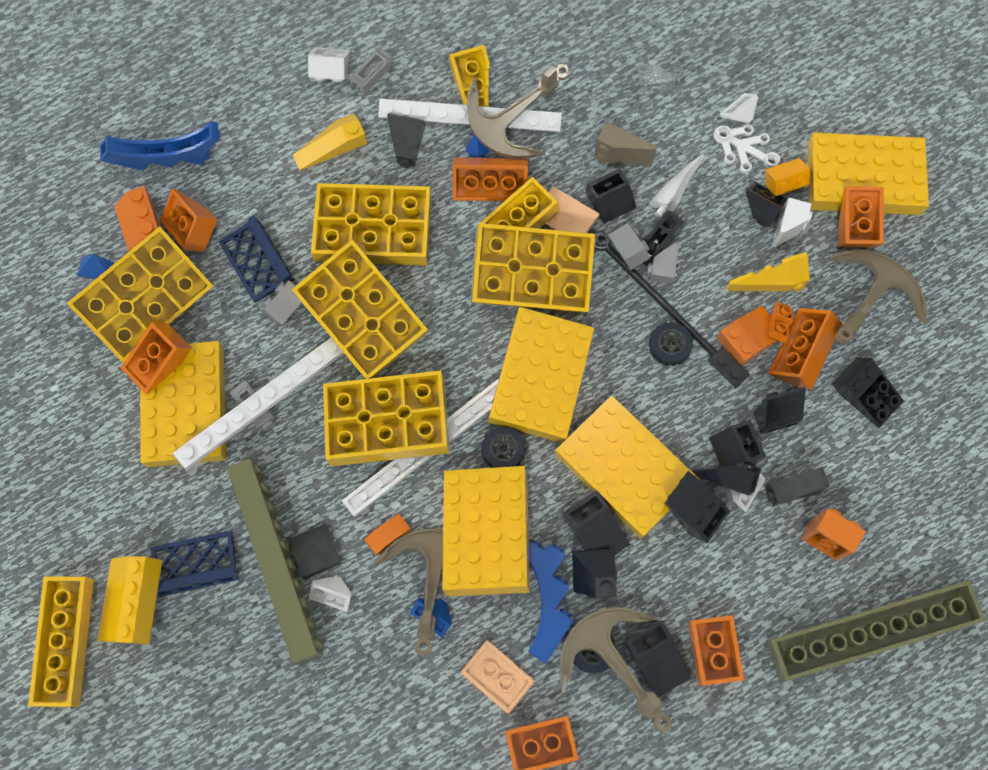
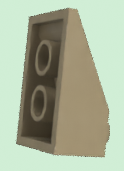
M607 121L596 140L594 156L601 163L652 166L657 146Z

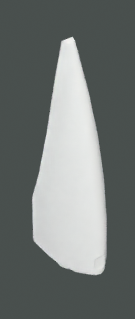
M704 155L699 156L681 169L649 202L651 206L658 209L655 212L658 218H661L669 210H675Z

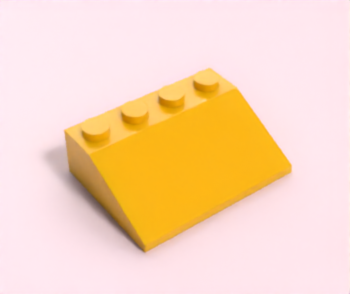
M139 556L111 558L98 642L149 645L162 560Z

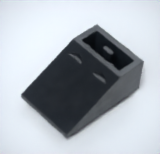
M856 357L832 383L846 401L878 428L884 424L904 401L872 358Z
M793 386L786 389L784 393L772 392L766 395L767 398L762 400V403L753 412L761 435L797 425L803 420L805 387L798 388Z
M687 471L684 477L681 478L679 484L664 503L688 534L705 543L709 542L730 512L724 502L690 471Z
M595 491L563 512V519L584 550L613 549L614 555L630 545L610 508L598 491Z
M662 620L623 642L650 691L654 692L657 697L662 696L692 678L671 634Z

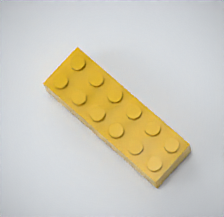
M44 576L28 706L80 707L94 579L88 577Z

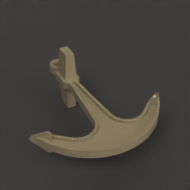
M559 64L556 69L553 66L549 67L543 72L542 78L538 82V87L496 115H487L480 110L476 76H474L467 98V117L476 138L486 148L504 157L518 159L544 156L546 153L544 151L512 144L506 138L505 133L508 126L540 96L546 100L555 93L556 87L559 86V80L563 81L569 77V67L565 64ZM563 70L565 74H560L559 71Z
M850 250L830 256L832 260L838 263L866 265L874 274V282L858 310L851 312L842 324V327L836 332L835 337L839 343L848 344L853 339V334H856L865 322L864 318L884 292L890 288H897L905 292L915 310V316L923 323L927 322V304L922 289L914 276L900 263L884 254L870 250Z
M422 529L410 532L395 540L373 563L374 566H377L409 550L418 551L425 557L427 563L425 606L423 614L419 617L417 636L420 639L415 644V651L421 657L428 656L432 651L430 639L434 637L436 622L432 613L443 566V530ZM425 644L428 648L421 650L420 646Z
M621 607L598 610L583 618L571 630L561 651L559 673L561 694L565 693L575 656L584 650L594 651L637 697L636 708L645 719H654L653 725L658 732H667L672 726V720L668 715L661 714L662 702L654 692L649 693L642 689L610 638L611 629L616 624L658 622V619L640 611ZM659 720H664L666 722V726H660Z

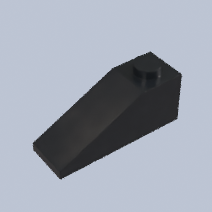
M669 210L645 238L644 241L650 249L647 251L650 259L643 262L646 267L653 261L654 256L662 252L686 226L687 222L674 211Z
M744 461L699 467L692 472L697 477L749 496L755 492L761 469L757 468L754 463Z

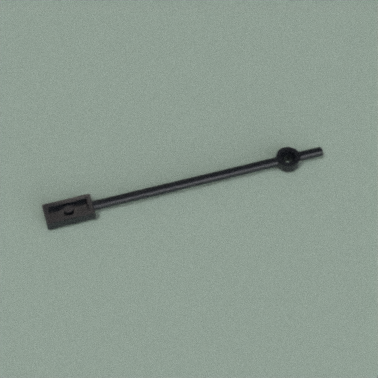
M593 228L589 230V234H595L594 249L605 251L677 323L685 326L690 331L691 337L712 356L708 362L735 389L751 375L723 347L717 351L635 269L630 270L622 257L610 246L611 240L607 233L596 232ZM602 238L605 241L599 242L598 239Z

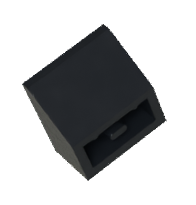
M617 169L587 184L586 196L595 211L600 214L599 218L603 224L636 209L630 184L621 169Z
M751 420L733 425L709 437L720 465L744 461L756 464L766 457Z

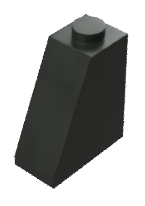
M388 114L387 119L397 164L404 168L415 167L425 129L424 120Z
M823 467L770 484L767 487L766 496L768 501L772 502L773 506L819 494L830 487Z

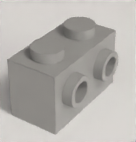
M626 223L608 235L630 270L650 259L647 253L650 249L644 240H639L641 236L635 227L632 229Z
M290 281L281 282L275 289L277 293L274 297L271 298L269 296L262 304L264 306L262 312L279 326L283 325L301 304L300 299L292 291L295 285Z

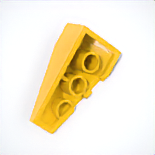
M485 45L449 54V64L463 105H467L469 89L474 76H476L479 106L488 107L490 62Z
M353 113L337 119L294 153L293 157L299 171L366 145V136L358 118Z
M807 252L782 260L783 263L778 266H765L758 274L750 272L728 282L726 289L727 291H801L805 289L810 280Z

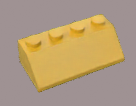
M532 177L480 223L540 229L559 212V204Z

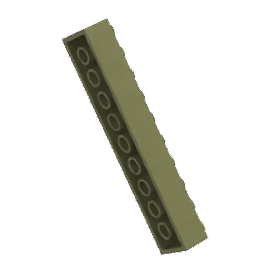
M250 458L228 466L227 470L292 663L301 665L323 656L322 651L325 650L322 639H318L315 631L318 630L315 619L309 615L308 611L311 610L310 603L302 595V591H305L303 583L295 575L298 569L295 561L289 557L288 553H291L289 543L282 537L285 531L282 523L276 519V515H278L277 508L269 499L272 493L269 486L263 481L266 478L264 470Z
M968 580L766 640V644L779 681L786 682L982 623L986 619L971 582Z

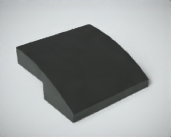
M326 523L288 539L303 580L342 564Z

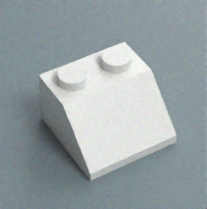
M315 47L308 55V77H312L316 81L332 79L333 82H342L348 74L351 50Z
M788 198L780 212L772 242L773 247L798 236L801 230H805L807 222H810L813 213L810 211L811 203Z

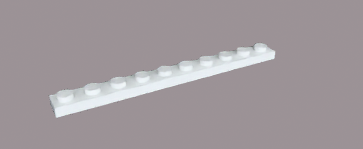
M393 99L379 100V118L387 119L388 114L421 119L424 122L469 125L467 105ZM479 106L480 110L487 115H496L506 109ZM525 110L508 128L560 132L562 113Z
M332 338L328 339L173 452V456L187 471L338 359L344 352Z
M499 379L447 418L449 443L490 412ZM434 455L393 460L344 498L342 502L351 514L356 517Z

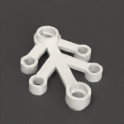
M746 124L735 129H730L724 125L716 128L713 136L715 141L722 144L725 154L724 162L726 164H733L736 159L735 154L731 151L730 144L736 147L741 162L740 170L743 173H749L752 168L746 153L763 161L767 168L779 164L780 157L777 153L770 152L765 154L750 146L768 144L770 140L768 134L762 133L759 136L739 140L735 136L752 135L754 131L752 125ZM748 128L751 132H746L745 129ZM723 133L726 137H722L720 134ZM761 137H765L767 141H762ZM727 156H731L733 160H728ZM768 160L774 161V164L769 163ZM743 165H747L749 169H744Z

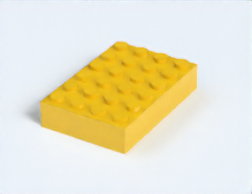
M812 133L807 142L808 167L810 168V185H808V201L811 203L810 210L841 211L845 186L884 187V213L922 215L929 207L925 138Z
M317 183L311 255L314 262L327 261L349 241L353 240L373 264L428 266L432 198L430 187Z
M479 223L476 230L471 303L579 313L589 312L595 234Z
M159 226L67 302V305L124 363L151 322H167L170 324L210 290L213 285Z
M353 240L349 241L292 289L365 379L375 378L429 333L425 325Z
M519 307L487 422L563 443L568 436L594 328Z
M219 341L190 343L189 345L192 349L175 370L148 394H145L140 389L141 463L146 467L179 465L180 463L173 456V452L226 415L224 347ZM226 442L197 463L227 460Z
M442 371L323 384L325 457L331 467L450 454L445 383Z
M610 396L555 450V456L593 493L598 491L610 510L640 539L670 511L664 503L679 484L681 478L684 477L687 471H690L613 396Z
M525 466L444 471L443 591L447 597L530 593L528 485Z

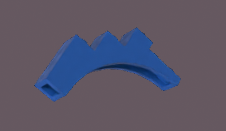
M210 121L207 125L193 133L163 140H129L107 136L100 143V161L137 170H145L151 164L170 168L180 161L201 165L209 159L210 148L219 141L220 131H218V123Z
M532 539L531 542L529 541V563L536 575L540 588L542 607L538 631L528 653L546 664L573 620L570 618L572 615L561 608L559 611L556 609L569 590L567 581L559 576L553 577L565 558L564 550L556 544H553V546L548 544L542 550V545Z

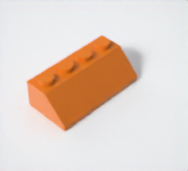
M453 158V201L507 200L527 182L528 158Z
M145 186L127 191L114 206L128 252L160 226L151 195Z
M799 308L794 322L789 328V340L785 344L782 343L768 374L798 388L805 387L812 390L834 343L835 334L840 329L842 322L830 310Z

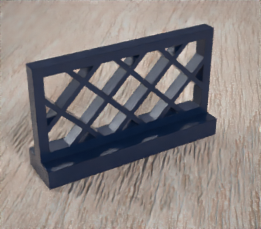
M253 215L247 219L248 223L220 240L219 244L253 302L256 303L274 292L281 282H293L295 278L263 225ZM250 229L252 232L250 240L242 239L243 233ZM232 240L237 241L234 250L227 249L226 243ZM241 242L249 243L247 253L239 251ZM253 244L260 245L259 255L251 254ZM237 255L245 256L243 265L236 264ZM250 257L258 258L255 268L248 266ZM262 259L269 260L268 270L260 269ZM246 269L254 271L252 280L245 279ZM259 272L267 273L264 283L256 281ZM271 274L278 275L280 281L274 285L269 284ZM255 284L263 286L262 293L257 296L253 293Z
M231 530L151 547V558L157 559V552L166 550L170 553L163 561L161 571L165 568L171 574L166 580L159 581L158 598L239 580ZM228 537V544L223 550L216 546L220 538ZM200 542H207L210 546L203 554L195 550ZM186 546L190 550L182 559L175 553L180 547ZM213 548L221 552L214 562L207 558V555ZM193 552L201 556L194 566L186 562ZM226 555L230 558L231 566L221 567L218 563ZM174 556L180 562L174 570H171L166 565ZM205 559L212 565L207 571L201 572L197 568ZM184 563L192 568L185 576L177 574Z

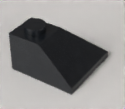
M756 181L746 191L753 218L761 226L770 227L787 198L782 195L775 196L769 188Z
M614 550L572 551L573 592L594 598L617 597Z

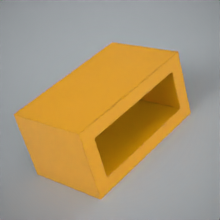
M800 158L765 169V184L775 196L810 185V168Z

